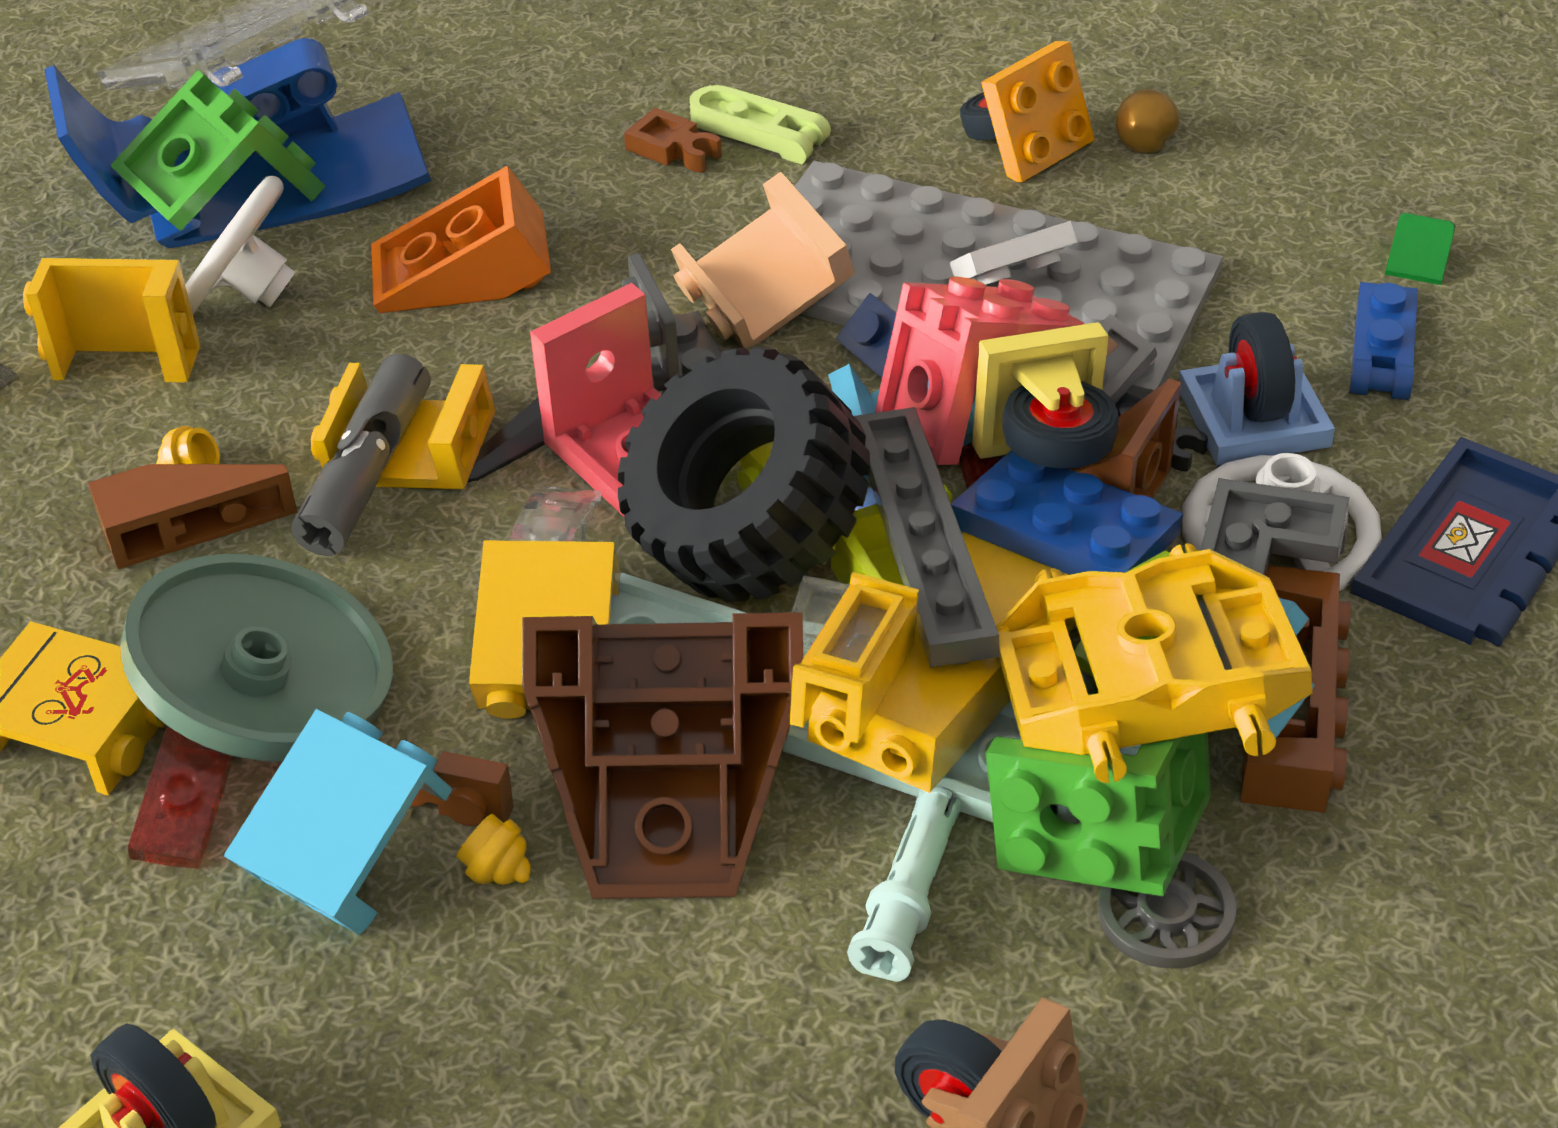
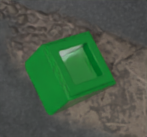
M1402 213L1397 223L1385 275L1441 285L1450 255L1456 227L1455 223L1448 220Z

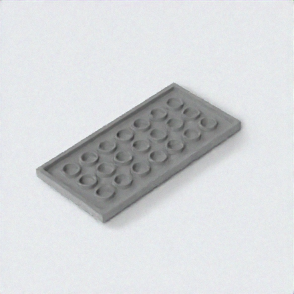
M813 161L795 185V188L847 245L855 275L801 314L846 325L869 293L881 299L897 312L903 282L949 284L950 277H954L949 262L970 252L1070 220L1045 215L1036 210H1023L993 203L985 198H972L950 193L934 186H921L903 182L882 174L856 171L841 167L835 163ZM1071 221L1077 243L1058 251L1061 258L1060 262L1030 272L1026 262L1009 267L1012 277L1008 279L1033 286L1035 288L1033 295L1038 298L1052 299L1067 304L1070 307L1069 315L1086 324L1096 322L1101 324L1111 313L1156 346L1157 357L1122 395L1124 396L1126 393L1143 399L1166 382L1221 271L1223 256L1203 252L1195 247H1182L1148 239L1139 234H1126L1096 227L1088 222ZM999 282L987 285V287H998Z

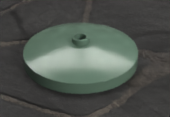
M217 554L196 557L179 562L157 573L141 587L132 600L126 616L120 645L124 672L131 687L144 705L158 719L186 738L205 747L225 754L261 761H283L316 709L339 721L343 719L346 712H350L373 725L381 713L393 676V659L388 640L381 626L361 602L338 584L309 569L282 560L257 555Z

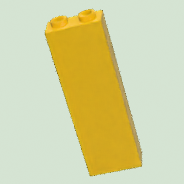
M965 532L962 534L996 626L1035 584L1038 573L1046 569L1048 577L1052 578L1051 567ZM916 625L914 646L859 742L855 743L844 739L848 694L825 687L811 708L807 740L930 793L1011 701L999 657L971 661L961 665L950 664L930 667ZM1076 625L1067 626L1068 634ZM859 637L846 650L842 659L857 662L870 640Z

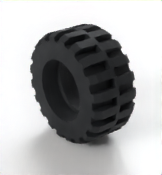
M754 347L751 348L750 352L746 348L722 351L720 359L715 360L713 357H705L693 363V370L685 376L676 374L664 384L667 390L656 401L651 398L642 409L641 413L644 416L638 428L632 426L625 441L626 448L629 450L627 457H620L618 481L624 486L618 488V501L620 512L624 515L625 527L631 537L641 545L645 552L684 584L689 585L697 593L709 598L720 597L724 601L742 602L749 600L750 594L757 600L779 594V586L785 583L790 587L800 584L810 577L809 569L818 562L825 565L837 553L833 546L842 535L848 538L857 522V518L853 515L856 506L863 507L868 483L862 476L869 475L870 451L865 447L866 435L861 423L852 415L851 409L803 361L791 354H780L776 349ZM774 442L767 463L753 483L737 497L714 507L720 485L733 466L752 450L764 444Z

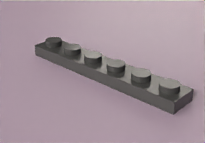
M915 407L854 416L861 423L866 435L865 447L870 451V472L868 478L903 585L919 589L916 625L930 667L950 664L961 665L971 661L1000 657L999 633Z

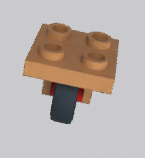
M1043 997L1010 1041L977 1033L965 1025L943 1019L925 1021L907 1038L895 1057L894 1073L900 1087L915 1108L927 1117L926 1123L930 1128H1081L1086 1116L1087 1100L1082 1095L1078 1068L1080 1051L1075 1045L1070 1008Z

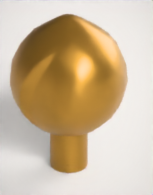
M1142 89L1130 94L1120 104L1116 113V130L1120 140L1126 147L1137 153H1155L1162 150L1164 143L1176 132L1179 126V113L1175 103L1166 94L1157 90Z

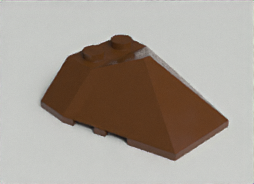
M803 612L732 613L733 622L597 624L593 616L522 617V688L544 748L543 751L549 770L552 772L565 811L564 815L592 899L736 897L791 726L790 710L793 666L801 663L803 660Z

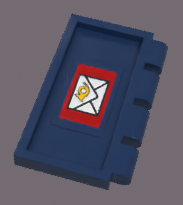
M1460 437L1354 577L1350 593L1469 645L1477 637L1500 647L1520 618V611L1523 612L1545 581L1546 573L1549 574L1558 562V475Z

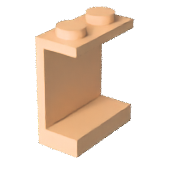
M779 172L763 184L771 209L697 262L681 243L671 249L680 270L673 275L680 289L692 303L698 299L704 302L709 308L705 312L709 323L724 341L732 336L742 348L746 349L766 339L855 275L847 245L782 172Z

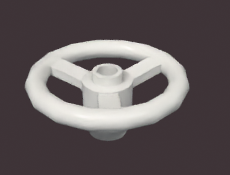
M268 176L256 187L185 284L193 315L207 294L212 289L231 287L254 304L259 300L270 308L296 273L284 264L287 258L254 235L283 192V183L278 177Z
M1281 453L1275 456L1257 455L1226 462L1197 480L1182 505V536L1186 543L1194 545L1197 551H1200L1219 478L1243 482L1256 480L1257 484L1350 497L1348 513L1355 522L1357 540L1349 555L1332 567H1330L1328 562L1291 557L1298 569L1340 573L1339 591L1352 584L1354 577L1382 542L1380 515L1362 488L1335 469L1312 462L1301 455L1293 453Z

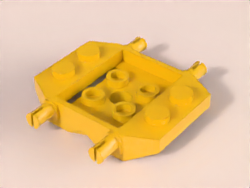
M1185 543L1186 553H1183L1179 544L1171 550L1168 557L1158 558L1127 573L1087 571L1063 576L1060 570L1050 568L1052 578H1049L1046 569L1042 570L1036 576L1035 584L996 626L999 633V660L1023 746L1079 755L1089 754L1094 766L1095 776L1103 783H1109L1108 764L1114 782L1119 781L1126 774L1127 767L1122 758L1120 748L1234 727L1238 728L1244 749L1249 755L1258 756L1257 740L1262 754H1268L1275 747L1276 739L1267 721L1312 694L1311 668L1270 578L1211 549L1197 551V548L1189 543ZM1077 625L1099 691L1098 694L1088 695L1067 626ZM1143 636H1156V638L1149 640L1136 639Z

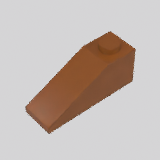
M147 464L88 482L98 518L117 569L298 513L289 473L285 464Z

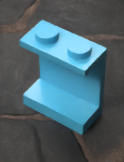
M316 709L223 856L252 876L360 935L372 923L378 912L355 895L420 789H423L446 801L453 789L433 771L438 761L421 748L401 740L396 749L379 741L383 733L378 728L357 715L346 712L343 719L339 721Z

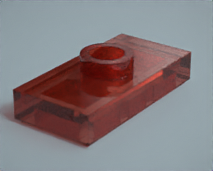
M166 727L127 847L130 859L167 866L199 869L234 756L205 747L186 738L172 728Z

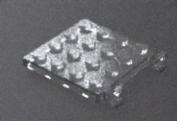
M244 0L97 73L106 90L125 88L127 94H132L145 88L148 92L164 86H168L169 89L180 87L198 69L217 86H227L243 78L240 68H232L228 63L232 61L233 65H238L261 55L262 52L259 46L273 40L275 44L289 41L303 33L301 25L315 20L316 24L338 17L343 22L350 23L368 15L369 12L365 4L358 5L354 0Z

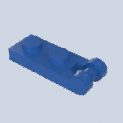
M1360 282L1349 393L1367 395L1368 390L1390 392L1392 399L1409 401L1414 377L1413 361L1418 288L1401 287L1393 283L1375 284Z

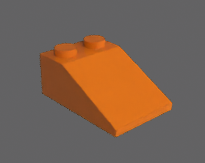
M508 165L371 243L373 306L379 313L505 299L522 288L529 289L534 287L544 276L551 273L543 211Z

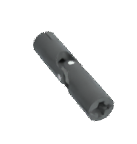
M393 354L387 356L379 366L337 444L338 450L335 456L322 468L293 520L291 526L293 537L306 550L317 555L332 556L340 553L346 545L374 492L381 472L391 459L431 383L430 373L426 367L421 368L423 364L417 359L404 354Z

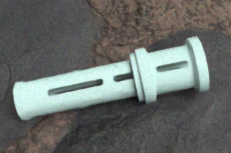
M935 786L930 793L924 790L919 792L911 820L901 840L887 881L877 885L870 892L866 903L869 917L864 930L852 937L847 951L849 961L860 973L895 982L902 981L909 976L914 962L911 951L916 934L926 929L932 914L927 898L929 888L939 867L951 829L961 810L960 800L955 798L951 800L948 810L945 812L949 799L953 794L947 789Z

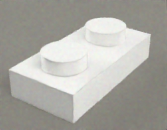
M1068 221L970 252L949 263L954 277L976 278L977 281L987 286L999 282L1001 279L1012 277L1009 267L1026 262L1030 272L1060 262L1061 258L1058 251L1077 243L1072 223Z

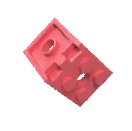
M950 277L949 284L903 282L875 413L915 407L935 463L938 465H958L976 392L980 340L1077 326L1086 323L1069 315L1070 307L1067 304L1052 299L1038 298L1033 295L1035 290L1033 286L1016 280L1001 279L999 280L998 287H987L980 281L965 277Z
M633 283L625 285L530 332L544 443L623 517L624 515L620 512L618 488L624 485L618 481L620 457H627L629 450L626 448L625 441L632 426L638 428L644 416L641 411L651 398L656 401L661 396L653 388L646 294ZM601 352L598 360L586 369L589 360L595 354Z

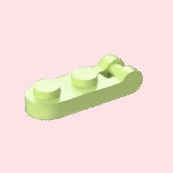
M712 85L699 88L689 98L691 121L697 123L698 128L780 153L782 159L802 165L813 154V145L820 146L831 133L830 124L818 113L727 86Z

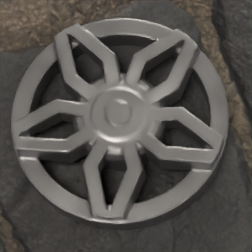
M1184 852L1174 873L1175 875L1179 870L1183 871L1184 882L1172 877L1164 896L1139 893V896L1135 897L1131 896L1126 890L1101 886L1098 899V917L1101 927L1117 949L1141 963L1160 968H1185L1203 963L1224 948L1233 932L1236 917V900L1226 878L1207 861ZM1194 876L1206 883L1219 900L1203 894L1195 895ZM1112 894L1124 907L1130 908L1124 912L1118 921L1111 909L1110 899ZM1204 908L1222 913L1223 915L1201 917L1196 914V909ZM1139 921L1145 928L1131 935L1125 931L1131 923ZM1195 928L1202 931L1218 928L1208 939L1198 943V931ZM1182 934L1187 939L1188 947L1178 949L1170 937ZM1155 935H1159L1162 948L1145 943H1149Z

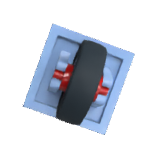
M1256 312L1239 316L1232 323L1228 353L1221 355L1219 365L1180 370V394L1198 430L1207 435V448L1216 466L1257 455L1275 456L1281 453H1298L1332 447L1335 428L1303 373L1302 360L1294 356V345L1290 344L1282 322L1273 313Z

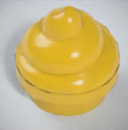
M180 426L170 430L164 436L158 451L156 464H219L220 452L215 439L207 430L200 427Z
M493 813L488 815L475 828L456 855V858L467 866L465 875L480 885L489 884L493 881L500 885L511 884L515 881L525 883L529 880L531 873V864L529 859L525 857L527 843L521 835V827L511 819L504 823Z

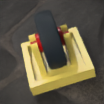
M1099 322L980 340L972 446L980 459L1006 455L1013 450L1019 457L1037 465L1058 469L1080 468L1099 462L1111 452L1118 432L1119 416L1114 401L1103 391L1109 335Z
M126 1023L107 1036L91 1053L93 1068L104 1089L59 1128H280L282 1125L276 1108L174 1028L158 1041L140 1027Z

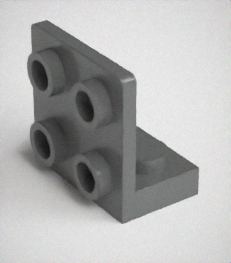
M640 253L628 256L629 278L622 279V287L633 283L646 294L653 388L658 392L662 391L664 393L667 390L664 384L676 374L685 376L693 370V363L705 357H713L715 360L720 359L722 352L699 311L673 315Z

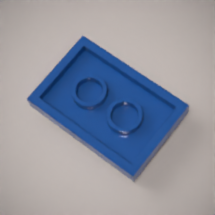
M1013 450L1008 452L951 503L961 531L1048 567L1058 569L1068 575L1087 571L1125 573L1163 552L1180 535L1183 513L1160 505L1151 497L1134 495L1103 483L1099 478L1091 474L1077 473L1067 468L1058 469L1034 464L1019 457Z

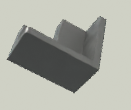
M1219 478L1200 551L1211 549L1265 576L1271 554L1338 564L1339 555L1344 553L1350 497Z

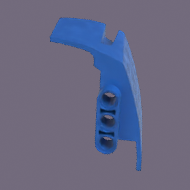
M301 38L210 78V80L227 95L234 88L259 110L253 117L256 121L265 114L284 131L289 138L284 142L283 146L287 148L293 141L317 163L310 172L326 187L311 202L254 151L183 230L180 231L110 166L152 119L140 114L122 122L110 120L95 109L66 80L55 65L44 69L58 139L71 159L97 192L124 219L134 223L150 216L157 242L167 248L218 239L256 187L268 176H276L282 181L283 192L257 231L349 212L432 181L401 93L397 92L374 103L333 116L327 102L335 95L337 82L326 49L320 42L314 39ZM190 149L185 150L177 157L174 167L179 166L187 159Z

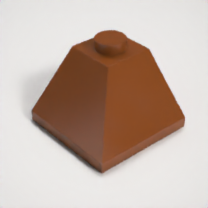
M1168 379L1119 416L1118 432L1112 450L1099 462L1080 468L1067 469L1077 473L1094 475L1103 483L1134 495L1154 498L1171 470L1181 382Z

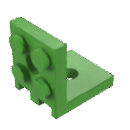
M199 69L110 165L180 231L183 230L254 151L311 202L326 187L310 172L317 163L293 141L287 148L283 146L284 142L289 138L284 131L265 114L256 121L253 117L259 110L235 88L227 95ZM190 149L187 159L179 166L174 167L177 157L185 150Z
M1208 732L1142 744L1136 756L1121 754L1127 767L1126 774L1122 779L1114 782L1108 764L1109 783L1100 782L1096 778L1089 754L1079 755L1024 747L1022 740L995 736L986 751L998 868L1005 871L1164 896L1211 796ZM1059 804L1068 807L1072 815L1080 820L1081 823H1068L1061 820L1053 813L1050 805Z

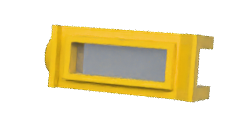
M855 572L852 573L849 587L802 662L793 666L790 724L802 728L805 726L811 716L813 704L825 687L848 694L844 739L855 743L859 742L914 646L919 589Z

